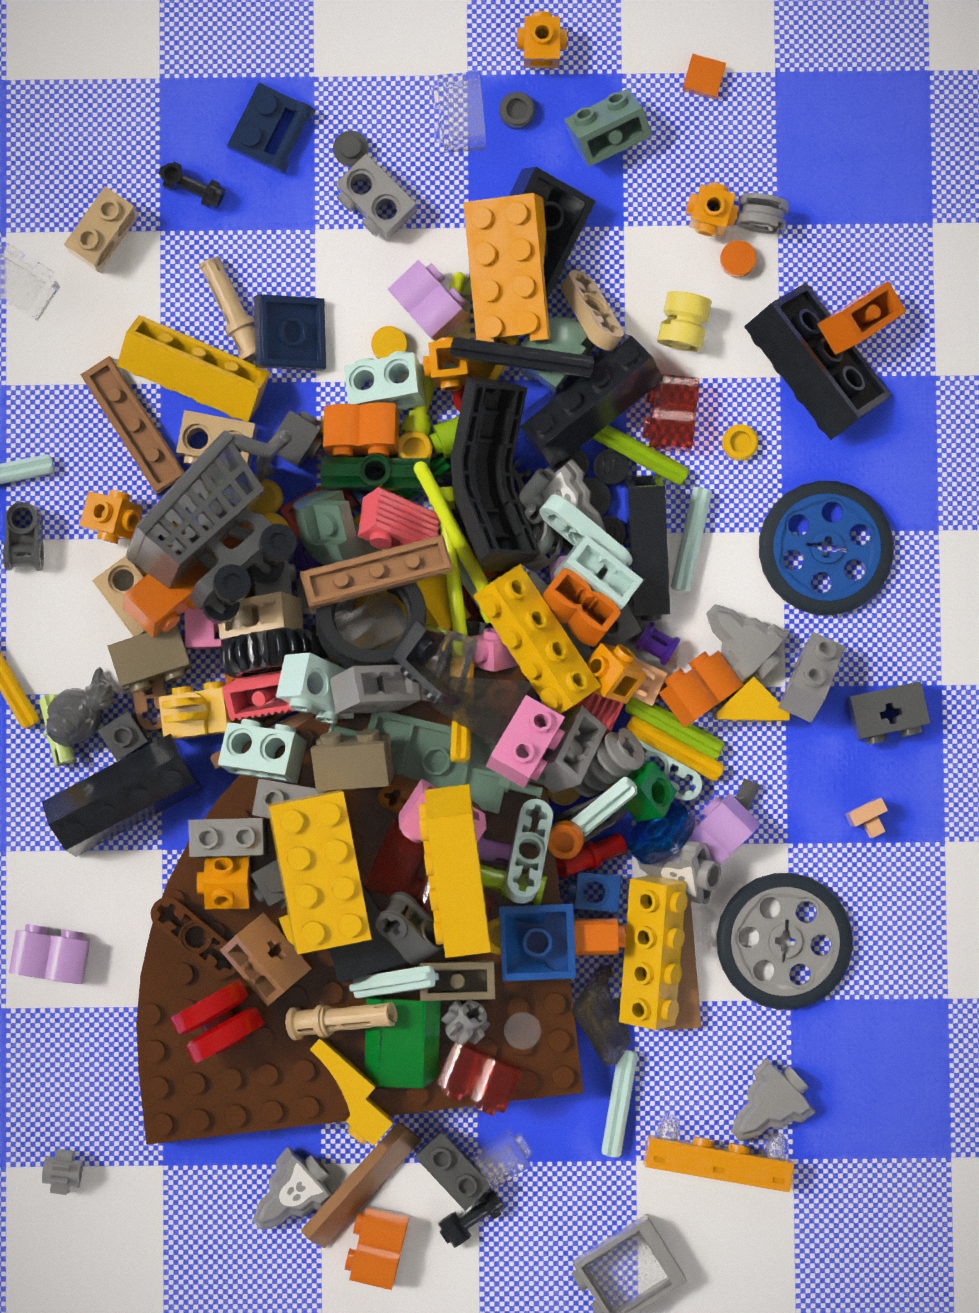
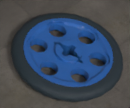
M815 481L802 484L787 492L772 506L764 519L759 535V559L762 571L771 588L785 602L798 610L815 615H838L850 612L864 605L880 591L889 576L894 559V539L890 523L885 514L869 495L852 485L838 481ZM835 503L840 507L842 515L839 521L830 523L823 518L822 508L825 504ZM798 515L807 520L808 530L805 534L795 535L789 530L788 522L791 517ZM861 525L867 528L870 535L869 541L864 545L853 543L850 539L852 527ZM825 538L830 539L831 546L836 547V549L847 550V552L837 550L836 552L829 553L828 558L822 556V550L817 549V547L806 546V544H822ZM792 550L800 553L803 558L801 568L795 571L787 569L783 564L784 554ZM855 560L863 565L864 575L860 580H851L845 575L844 567L848 561ZM817 573L826 574L831 581L830 589L825 593H818L811 586V579Z

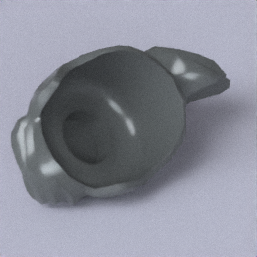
M101 667L95 670L91 684L86 686L85 689L70 688L63 690L49 704L46 732L57 744L71 747L74 744L88 740L97 732L102 720V710L111 707V703L114 702L113 696L116 695L112 689L113 684L106 680Z

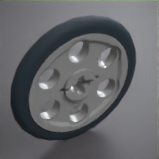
M772 873L756 878L741 887L727 903L720 916L716 933L717 954L722 970L730 983L747 999L760 1006L777 1010L799 1009L812 1005L829 995L841 982L849 967L853 951L852 927L848 914L839 899L825 885L810 877L795 873ZM769 897L776 899L780 905V912L771 919L765 918L760 913L761 902ZM804 901L811 902L816 909L814 919L809 922H802L796 916L797 906ZM788 920V936L793 938L795 942L794 945L787 947V950L784 952V962L782 963L783 952L781 951V945L775 944V938L782 936L783 931H785V921ZM745 927H753L759 934L758 943L751 948L743 947L739 942V933ZM823 934L829 938L831 947L828 953L819 956L813 953L811 941L815 936ZM761 960L769 961L774 968L772 977L766 981L758 980L753 973L755 964ZM796 964H804L810 972L808 981L801 985L794 984L789 976L791 968Z

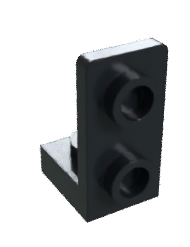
M416 621L392 657L402 666L400 672L405 677L415 683L419 682L425 687L423 693L427 698L438 705H442L445 702L457 706L461 698L425 665L437 653L439 644L446 635L436 626Z

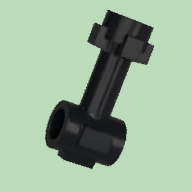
M168 163L161 166L158 172L163 180V188L168 191L179 188L201 197V205L210 208V206L218 208L222 202L226 189L220 187L219 182L212 179L209 185L187 176L182 173V165L179 163Z
M494 1189L489 1193L485 1192L479 1198L481 1203L461 1217L454 1211L437 1223L441 1228L439 1232L447 1244L451 1243L453 1248L458 1247L472 1236L468 1229L488 1215L493 1219L501 1215L500 1211L506 1207Z

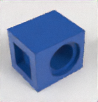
M577 872L576 879H569L568 901H574V909L619 913L621 876ZM597 881L602 884L604 896L600 901L589 902L584 897V888L589 882Z

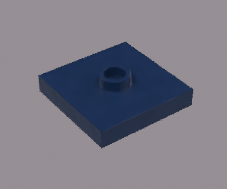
M266 294L254 296L256 368L325 370L324 298Z

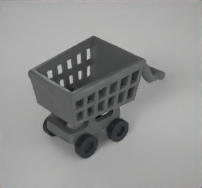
M224 430L137 524L126 552V558L167 588L172 587L200 563L208 573L195 584L189 599L200 610L203 609L206 618L213 623L224 624L233 620L239 610V601L243 600L250 591V576L259 583H273L283 573L284 561L289 559L296 550L297 539L291 528L283 524H271L265 516L253 512L264 491L260 483L275 474V467L271 462L274 456L291 442V433L287 430H282L270 441L264 443L244 435L230 434ZM238 450L258 456L255 462V466L258 469L257 473L254 474ZM245 523L250 525L253 530L241 526ZM229 536L243 541L234 549H229L222 543Z

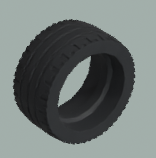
M416 582L387 590L396 595L403 603L407 613V626L397 642L382 649H361L343 639L335 623V612L339 602L316 608V630L320 643L328 656L346 670L352 666L400 665L392 657L393 653L416 621L426 623L427 620L425 600Z

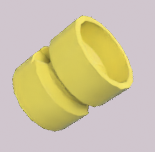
M668 291L663 310L667 319L661 321L657 342L666 347L682 351H702L706 334L702 324L709 320L712 300L694 293Z

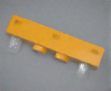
M666 1114L660 1118L656 1136L648 1134L643 1161L644 1166L647 1168L790 1193L794 1163L791 1159H786L788 1141L781 1133H773L767 1138L764 1155L751 1153L750 1146L738 1143H729L728 1148L714 1146L715 1140L693 1136L692 1142L678 1140L680 1121L673 1114Z

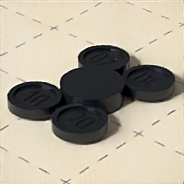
M578 449L554 468L556 472L573 459L584 471L585 477L589 469V460L587 455L581 449ZM606 449L597 455L593 464L594 474L597 478H583V482L591 490L590 504L600 513L606 533L622 545L626 537L623 523L616 517L604 516L611 504V494L606 484L615 485L622 482L629 472V462L625 455L614 449ZM563 537L562 549H572L574 545Z

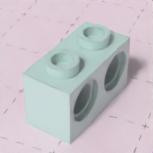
M397 351L391 353L386 358H361L356 360L354 364L344 365L348 404L394 403L398 410L426 405L422 365L414 352ZM409 374L403 383H395L400 375ZM374 380L373 385L369 389L361 390L365 382Z
M585 535L572 548L554 572L555 576L563 568L575 572L589 584L592 591L599 592L610 598L619 610L626 605L643 582L641 577L588 535Z
M312 653L284 656L276 693L277 698L290 703L289 708L299 712H311L316 715V720L327 724H336L338 719H352L354 717V713L336 714L329 678L346 669Z
M242 719L241 724L228 722L218 765L232 774L297 784L307 741L296 734L297 729L287 725L275 724V728L270 729L263 728L262 723L249 719ZM252 740L250 749L242 754L243 745L247 741ZM285 745L284 754L280 758L275 759L277 749Z

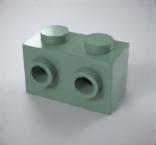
M628 88L623 91L614 92L606 99L590 107L581 108L574 115L564 119L574 148L588 167L653 136L643 107Z

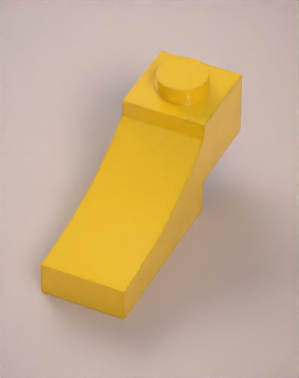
M320 1037L310 1050L330 1071L344 1095L350 1112L346 1122L351 1127L347 1131L362 1145H365L368 1141L374 1146L393 1125L395 1120L368 1097L375 1089L376 1084L325 1038Z

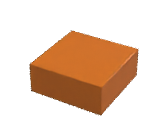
M692 53L682 91L716 100L726 63Z

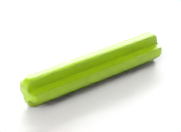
M607 425L592 437L593 440L610 449H614L625 455L628 459L677 485H682L689 474V469L684 465L610 425Z
M631 697L624 710L626 713L640 718L716 760L724 748L725 743L693 724L684 728L673 713L656 704L651 706Z

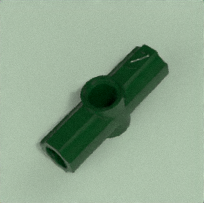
M371 454L365 458L321 457V490H364L371 493L380 487L387 491H424L414 472V465L419 461H423L431 471L430 458H385L379 454ZM378 467L386 472L385 476L379 481H371L366 477L367 472L372 468Z

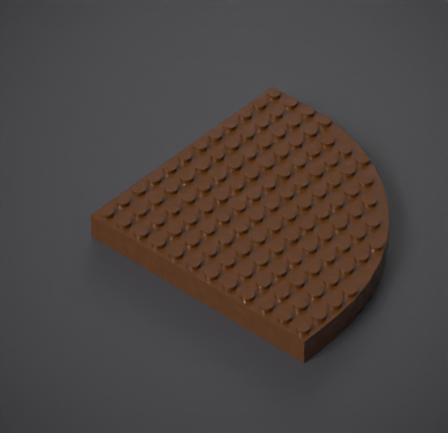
M454 666L431 670L453 691ZM520 666L495 672L474 667L472 707L478 699L486 696L488 688L493 683L501 680L514 683L521 691L522 701L526 695L537 701L536 691L522 673ZM419 682L421 700L399 711L392 712L452 726V704L443 702L442 705L434 703L424 695L425 687ZM486 704L484 709H478L477 715L483 717V723L490 724L491 718H499L489 712ZM354 713L352 719H338L335 725L362 731L364 728L368 729L372 713ZM316 715L295 728L297 729L296 734L307 741L297 784L271 779L264 780L316 789L310 748L317 746V738H320L324 733H328L331 724L316 720ZM472 720L471 732L496 738L502 737L503 733L479 729ZM285 745L277 749L275 759L280 758L284 754ZM239 775L215 802L204 819L266 818L252 815L258 777ZM528 782L529 785L543 788L541 798L513 790H508V793L504 792L499 814L482 810L485 813L487 827L483 833V838L511 845L517 817L523 804L531 799H540L549 804L548 789L542 784ZM381 787L342 789L359 876L382 912L386 910V901L391 894L404 892L411 895L434 919L430 904L429 880L426 875L423 842H413L403 835L401 829H399V814L388 811L379 802L378 795ZM394 789L391 795L398 797L401 791ZM532 811L530 815L532 822L529 832L535 833V829L540 821L539 813L536 811ZM266 818L267 855L207 857H250L251 874L277 860L270 818ZM188 841L166 884L162 898L174 897L180 900L228 941L263 912L278 926L280 932L286 938L279 918L288 915L287 907L285 906L280 909L277 903L269 907L266 901L260 904L252 890L249 909H205L204 894H197V872H204L205 857H189ZM522 843L519 846V852L524 858L534 859L538 857V849L535 845ZM547 848L542 875L548 877L541 905L561 904L556 857ZM479 860L482 865L507 871L508 867ZM522 869V874L527 875L529 870ZM483 888L488 922L499 918V907L534 905L533 902L516 903L511 899H504L500 892ZM173 904L169 907L162 905L159 908L162 912L160 920L163 923L167 920H172L176 923L178 927L173 932L179 936L181 928L192 919L186 915L185 919L181 921L174 915L176 907ZM406 905V907H405V909H404V912H406L407 909H408V906H407V905ZM152 923L140 975L136 1020L138 1073L146 1145L347 1120L350 1112L339 1085L326 1066L310 1050L320 1037L318 1035H306L301 1040H292L287 1033L285 1024L287 1011L292 1007L307 1010L315 1009L320 1004H326L332 1008L366 1005L367 998L357 999L353 991H350L349 985L353 984V979L341 983L338 982L329 949L303 953L304 960L312 969L267 1006L238 971L229 977L216 976ZM193 926L187 931L186 940L190 946L199 948L205 944L207 934L203 928ZM214 938L210 948L201 953V955L207 959L209 953H212L219 960L216 966L220 970L224 967L231 969L233 965L222 953L214 948L220 944ZM444 948L423 962L494 960L495 999L472 1000L484 1007L487 1013L486 1021L490 1023V1026L484 1031L485 1036L475 1045L469 1039L463 1046L452 1041L445 1032L446 1023L441 1021V1019L448 1012L447 1008L455 1000H441L438 1078L424 1088L378 1087L376 1085L368 1097L389 1116L584 1093L570 979L502 981L501 955L489 952L445 958ZM407 962L371 974L420 967V964L413 965ZM241 978L250 995L245 1002L231 1010L236 1015L249 1007H257L266 1024L246 1035V1040L219 1055L215 1053L194 1064L185 1047L189 1041L204 1032L199 1027L186 1035H178L169 1018ZM420 989L374 997L420 1000ZM459 1000V1001H460V1002L462 1003V1005H463L467 1000ZM366 1028L334 1031L329 1037H324L365 1074Z

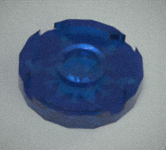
M672 802L664 818L638 821L632 829L627 842L633 857L641 864L651 865L664 861L674 855L686 844L692 835L695 827L694 815L682 803Z

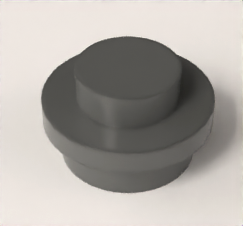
M357 131L342 132L334 141V156L342 165L352 167L366 153L368 154V142Z

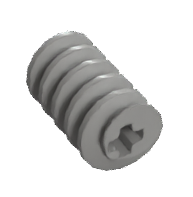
M624 727L619 729L618 734L616 732L608 733L605 739L601 740L581 784L572 788L580 795L594 797L601 791L606 790L611 784L617 783L622 777H626L632 771L639 769L643 765L645 758L644 750L637 737Z

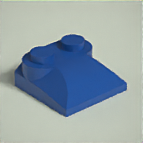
M573 904L499 907L502 981L576 978Z

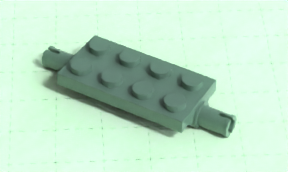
M373 712L371 714L368 729H377L379 734L390 733L395 774L403 775L419 782L423 779L438 788L469 784L471 801L477 803L482 810L497 814L500 811L504 792L508 793V790L541 798L543 788L532 786L528 783L525 788H522L486 767L490 755L500 738L471 732V756L469 762L455 763L450 759V726L392 712ZM332 723L329 728V732H341L343 736H354L359 732L336 726ZM540 775L537 781L530 778L528 782L544 785L546 775Z

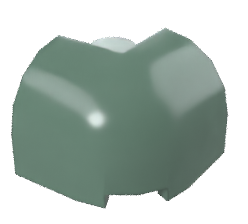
M569 317L549 318L550 340L532 342L530 341V336L527 335L519 345L587 356L596 346L589 340L581 324ZM521 368L522 375L530 381L536 378L554 393L557 392L569 376Z
M317 490L300 498L292 505L300 540L309 557L318 563L328 565L382 551V549L371 546L370 541H365L364 538L358 537L359 525H354L349 501H345L343 491Z

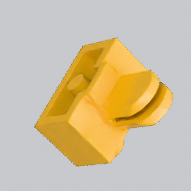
M225 681L204 683V690L194 691L193 686L172 688V695L159 697L163 737L171 733L174 740L223 734L226 731L228 722L241 724L242 720L237 719L233 722L229 719L222 692Z

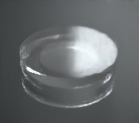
M517 1012L507 1019L504 1026V1035L512 1047L521 1050L529 1049L538 1042L541 1035V1027L537 1018L532 1014Z

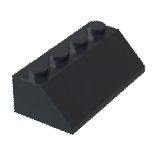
M530 167L521 169L509 196L535 193L543 198L546 225L543 267L546 298L548 301L596 201L540 168ZM469 276L461 295L464 299L473 303L471 279Z
M804 283L770 303L748 322L744 328L750 334L754 344L763 351L772 363L774 370L782 376L792 389L796 399L804 405L814 418L818 428L831 441L885 402L892 394L855 346L836 355L834 354L817 325L831 314L809 285Z
M624 334L614 350L601 349L592 356L594 358V369L591 377L569 375L556 393L550 390L522 413L519 434L552 470L664 380L654 358L632 335Z
M170 733L42 801L48 825L64 850L77 857L203 790V787Z

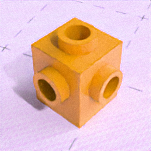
M546 11L533 12L531 16H524V28H517V50H524V68H559L560 50H567V28H560V16H553L551 12Z
M709 182L708 186L701 184L698 194H690L685 214L692 215L689 228L695 229L696 233L703 236L716 237L718 235L723 237L726 226L733 227L737 217L739 206L733 205L735 193L728 192L729 188L719 183ZM707 203L718 206L720 209L718 211H710Z
M444 337L437 339L436 342H429V356H423L425 378L432 377L434 388L441 387V391L445 392L462 389V385H465L469 373H475L474 361L453 359L450 356L451 342L455 337ZM450 363L454 364L457 367L451 369H444L445 365Z
M110 490L109 495L88 491L79 526L97 532V539L118 544L119 538L131 540L135 528L141 520L140 516L143 506L130 502L131 495L120 491Z
M601 642L597 649L592 652L586 664L601 685L600 688L594 691L596 694L625 704L628 703L647 677L646 673L634 661L635 655L632 651L620 644L614 647Z
M205 857L204 872H197V894H204L205 909L250 908L251 887L249 884L252 883L250 857Z

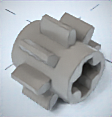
M455 1000L447 1008L448 1012L442 1017L441 1021L446 1023L445 1032L452 1041L463 1046L469 1039L475 1045L485 1036L484 1031L490 1026V1023L486 1021L487 1013L481 1004L476 1001L467 1000L462 1005L459 1000Z
M58 1149L55 1151V1157H45L42 1183L51 1184L50 1193L67 1195V1193H70V1187L79 1188L83 1172V1161L74 1160L75 1151Z

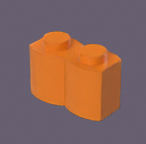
M376 402L362 405L333 404L324 406L323 448L327 455L332 457H354L379 454L389 458V455L398 454L400 412L396 404Z
M565 568L559 572L542 595L559 623L566 624L575 638L593 647L597 645L621 614L616 604L610 598L599 592L592 591L589 584L582 577Z
M719 650L711 656L704 651L688 663L691 667L690 671L684 673L682 668H680L664 680L667 687L659 692V694L684 728L744 686Z
M574 918L575 956L618 955L619 948H625V926L623 924L618 925V919Z
M372 1206L366 1207L365 1214L357 1213L353 1234L359 1235L356 1249L349 1248L344 1270L351 1271L349 1280L388 1290L393 1289L409 1215Z

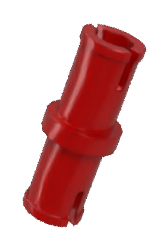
M614 833L612 836L594 843L592 841L584 842L580 852L571 859L556 857L558 875L561 878H567L585 869L594 870L599 868L602 862L624 855L627 851L624 838L619 833Z

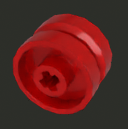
M241 978L169 1018L178 1035H186L199 1027L204 1032L189 1041L185 1047L194 1064L215 1053L219 1055L246 1040V1035L266 1024L257 1007H249L236 1015L231 1010L245 1002L250 995Z

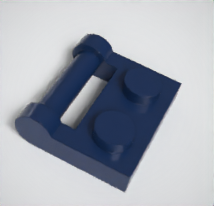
M258 82L227 147L278 173L285 174L289 166L287 160L307 120H312L316 110L304 102L292 99ZM286 111L293 113L294 116L275 154L267 153L266 151Z

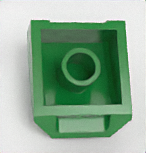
M368 997L366 1005L394 1003L397 1010V1022H394L395 1025L390 1027L366 1028L365 1075L378 1087H426L438 1078L441 1000L420 1001Z

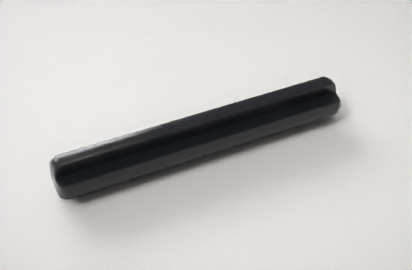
M461 337L453 338L450 347V356L453 359L586 378L592 376L594 369V358L587 355Z

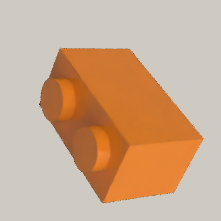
M887 281L854 299L817 325L836 355L861 343L907 311L892 285Z

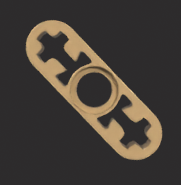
M571 270L561 285L562 293L589 340L601 349L614 350L624 335L620 323L596 282L584 272Z

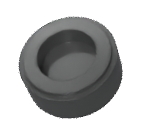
M512 92L502 99L499 106V116L503 124L508 128L514 130L523 129L534 118V103L527 94Z

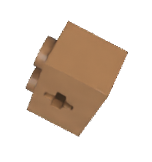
M264 912L220 949L222 954L267 1006L312 969L304 960L302 954L296 953L294 947L280 932L278 926Z

